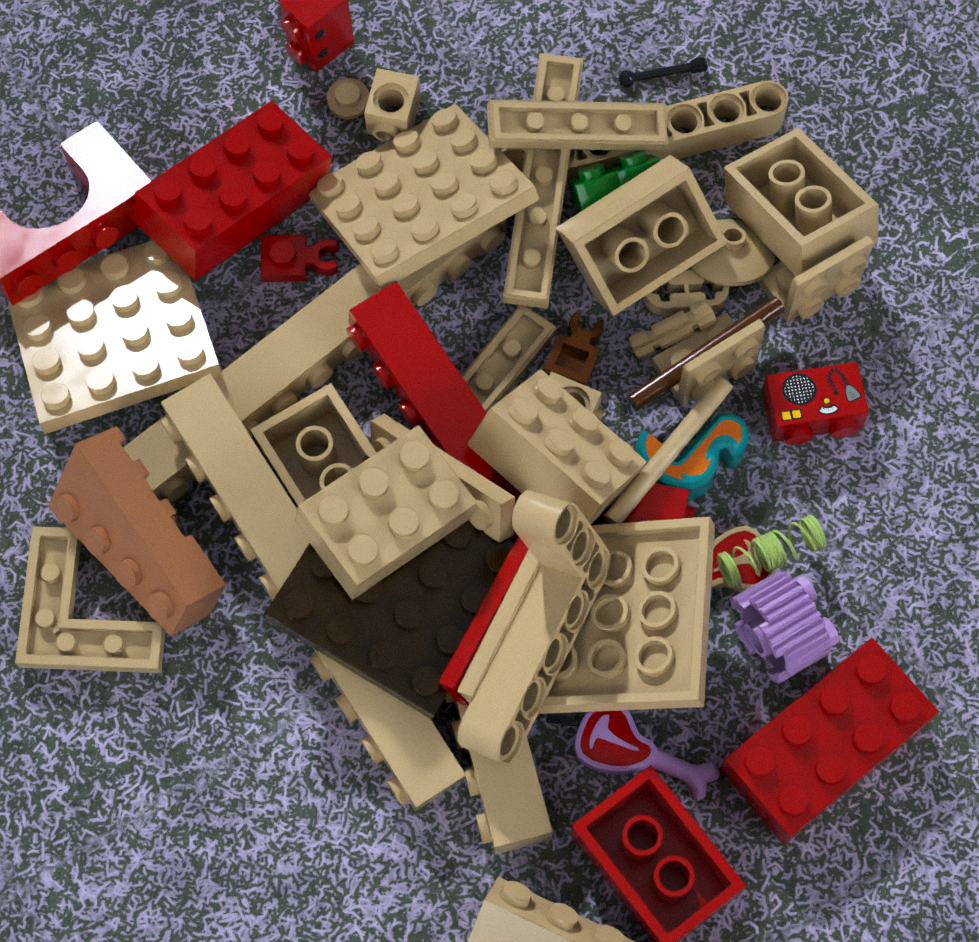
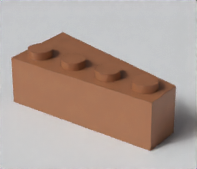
M115 426L75 443L48 508L85 545L87 550L105 566L119 584L146 609L149 615L172 636L207 617L213 611L226 584L192 534L184 537L181 533L175 517L177 512L167 498L159 501L145 480L150 473L140 459L131 460L121 445L126 441V438L119 428Z

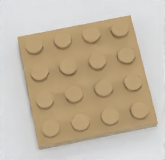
M456 103L446 109L437 111L432 117L415 127L400 132L394 139L378 148L363 153L355 161L334 173L324 175L319 179L317 187L309 193L313 205L381 290L395 281H400L540 200L533 183L499 148H489V138Z
M153 240L81 263L73 270L64 273L40 288L35 294L24 298L17 304L12 306L8 301L36 413L44 434L185 388L211 373L213 378L222 375L190 276Z
M709 516L591 525L610 552L611 563L609 572L538 714L704 707L715 524Z

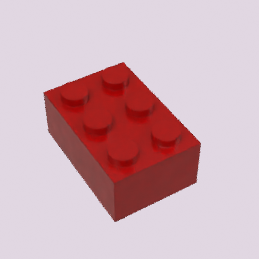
M651 765L571 825V837L652 942L682 941L739 896L746 887L737 873Z

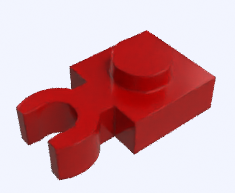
M306 235L261 236L262 282L307 281V270L315 269L317 273L324 276L337 274V262H324L321 260L322 255L325 253L338 252L337 241L323 239L315 243L314 246H307Z

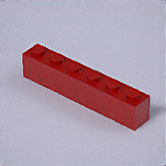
M397 281L351 308L348 320L350 326L346 328L347 333L360 352L367 349L376 364L372 366V369L381 385L386 390L392 387L402 402L398 404V408L407 423L412 428L419 425L436 447L515 496L516 504L522 493L467 445L487 412ZM514 531V534L507 539L514 542L517 540L518 535Z

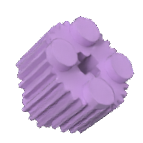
M781 570L729 599L731 608L733 610L737 608V611L740 613L739 617L741 620L734 624L740 641L743 642L745 649L751 656L758 653L765 662H768L771 669L766 671V673L776 683L785 681L829 655L831 652L830 648L839 642V636L834 625L826 617L821 618L820 612L816 610V605L813 601L817 599V594L811 582L803 574L793 579L790 574L787 575L785 571L782 572Z

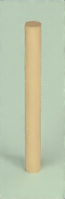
M718 377L605 513L603 517L609 524L624 522L731 392L733 386L723 377Z

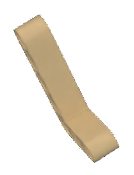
M526 490L516 501L512 513V526L516 534L541 565L461 720L457 734L460 747L505 765L511 763L519 753L607 577L611 563V555L608 548L576 504L534 490Z

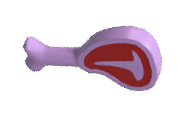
M628 710L587 712L582 718L575 735L574 751L577 759L584 766L606 774L628 775L644 770L651 765L656 770L684 781L691 789L695 801L706 797L707 785L716 781L720 775L718 767L714 762L695 765L661 751L653 741L645 738L638 732Z

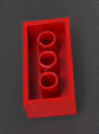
M270 101L135 192V209L138 226L196 281L311 200L309 193L317 187L319 179L330 173L332 156L279 106Z
M872 637L728 755L719 770L779 841L785 845L925 728L939 711Z

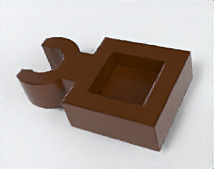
M576 311L570 318L567 330L568 336L558 333L543 371L548 376L552 371L587 386L600 354L601 348L595 345L601 338L604 323L598 319L593 330H582L578 325L581 313Z

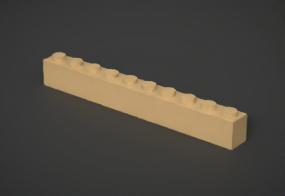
M507 219L398 281L397 283L413 306L415 304L423 306L429 302L437 293V287L449 277L457 279L462 276L471 266L472 259L482 251L489 253L495 250L505 239ZM361 264L348 272L221 371V376L214 378L252 439L253 436L250 429L297 403V397L308 388L316 389L321 387L331 378L333 369L345 359L352 361L358 358L365 351L360 352L347 333L346 328L350 326L348 323L349 310L381 289ZM164 415L123 448L132 461L140 459L150 473L145 480L159 501L167 498L169 502H173L186 493L190 486L189 482L195 477L184 460L191 456L183 441L177 444L172 442L160 420L167 417V415Z
M211 373L163 400L161 404L167 417L160 420L174 444L180 441L184 442L191 456L184 459L198 483L207 479L216 493L209 498L211 504L223 522L229 519L233 520L241 533L234 537V540L248 562L257 558L265 571V574L260 576L259 580L273 601L310 542L295 523L297 508ZM314 649L316 654L309 658L324 683L331 678L341 692V695L335 698L336 703L349 723L358 719L367 736L361 739V742L376 765L384 760L394 777L389 779L387 784L401 806L410 802L415 811L465 780V772L430 718Z

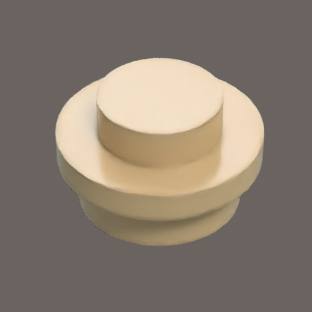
M345 78L338 80L331 85L327 92L328 108L338 118L346 120L358 118L365 112L369 90L364 83L357 79Z

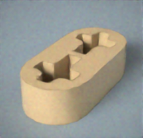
M685 270L663 284L667 286L668 292L672 293L670 294L669 301L664 302L660 300V296L655 294L658 288L644 296L643 300L648 310L656 315L672 316L682 310L684 313L691 311L690 306L701 300H706L712 307L713 312L716 313L727 303L730 286L709 282L693 270ZM703 284H711L712 289L718 291L715 292L714 299L708 300L705 294L700 292L702 291Z

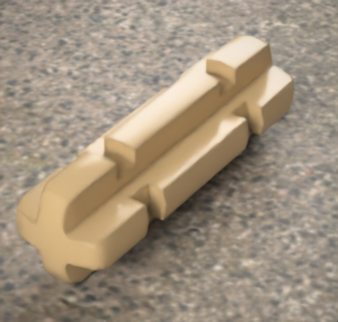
M701 300L689 307L691 311L684 313L682 310L650 326L651 331L646 333L645 330H642L629 338V343L636 357L639 360H644L656 354L654 349L661 347L664 350L694 335V329L699 327L700 330H703L715 324L716 316L710 304L706 300Z

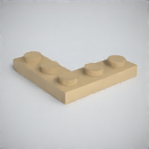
M32 526L15 664L19 668L161 673L166 630L158 622L73 619L82 542L65 527Z

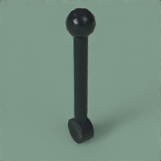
M698 57L691 60L690 63L633 73L630 70H624L620 73L618 80L622 86L630 87L635 81L690 71L692 73L704 72L708 69L705 58Z

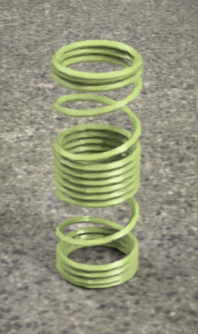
M807 515V517L804 516V518L800 519L799 524L791 522L788 526V539L778 530H772L765 533V535L762 534V536L752 539L750 545L751 556L739 546L733 548L732 557L725 551L718 553V567L727 585L734 588L738 584H742L735 562L736 549L741 550L746 555L759 577L761 573L756 565L753 545L765 571L770 573V571L783 567V565L786 566V553L774 533L779 534L791 549L794 559L798 561V555L791 539V527L793 525L800 528L802 538L811 552L816 553V551L819 552V550L825 549L826 538L818 520L813 515Z

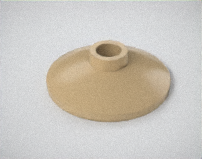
M734 219L717 220L728 243L691 266L693 271L705 280L723 286H744L764 278L772 270L776 255L743 221Z

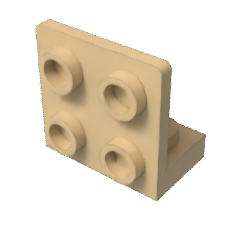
M868 235L798 276H795L781 261L775 264L772 270L757 282L769 299L776 296L782 302L785 311L781 315L786 322L799 315L802 319H807L824 306L826 299L835 294H838L839 297H845L861 285V278L869 264L868 259L874 242Z
M726 312L716 319L715 324L703 330L695 331L694 335L672 345L653 357L651 365L660 374L734 324V321ZM760 319L683 366L680 383L670 389L681 406L693 399L697 403L718 377L727 379L732 376L734 380H737L748 374L756 366L757 363L755 361L761 348L766 327Z

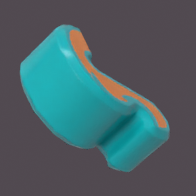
M718 414L679 458H675L656 483L688 489L687 501H692L705 494L715 480L718 461H724L726 466L732 469L737 467L743 459L749 442V429L746 422L735 414ZM642 430L636 442L635 452L648 463L662 446V443L647 431Z

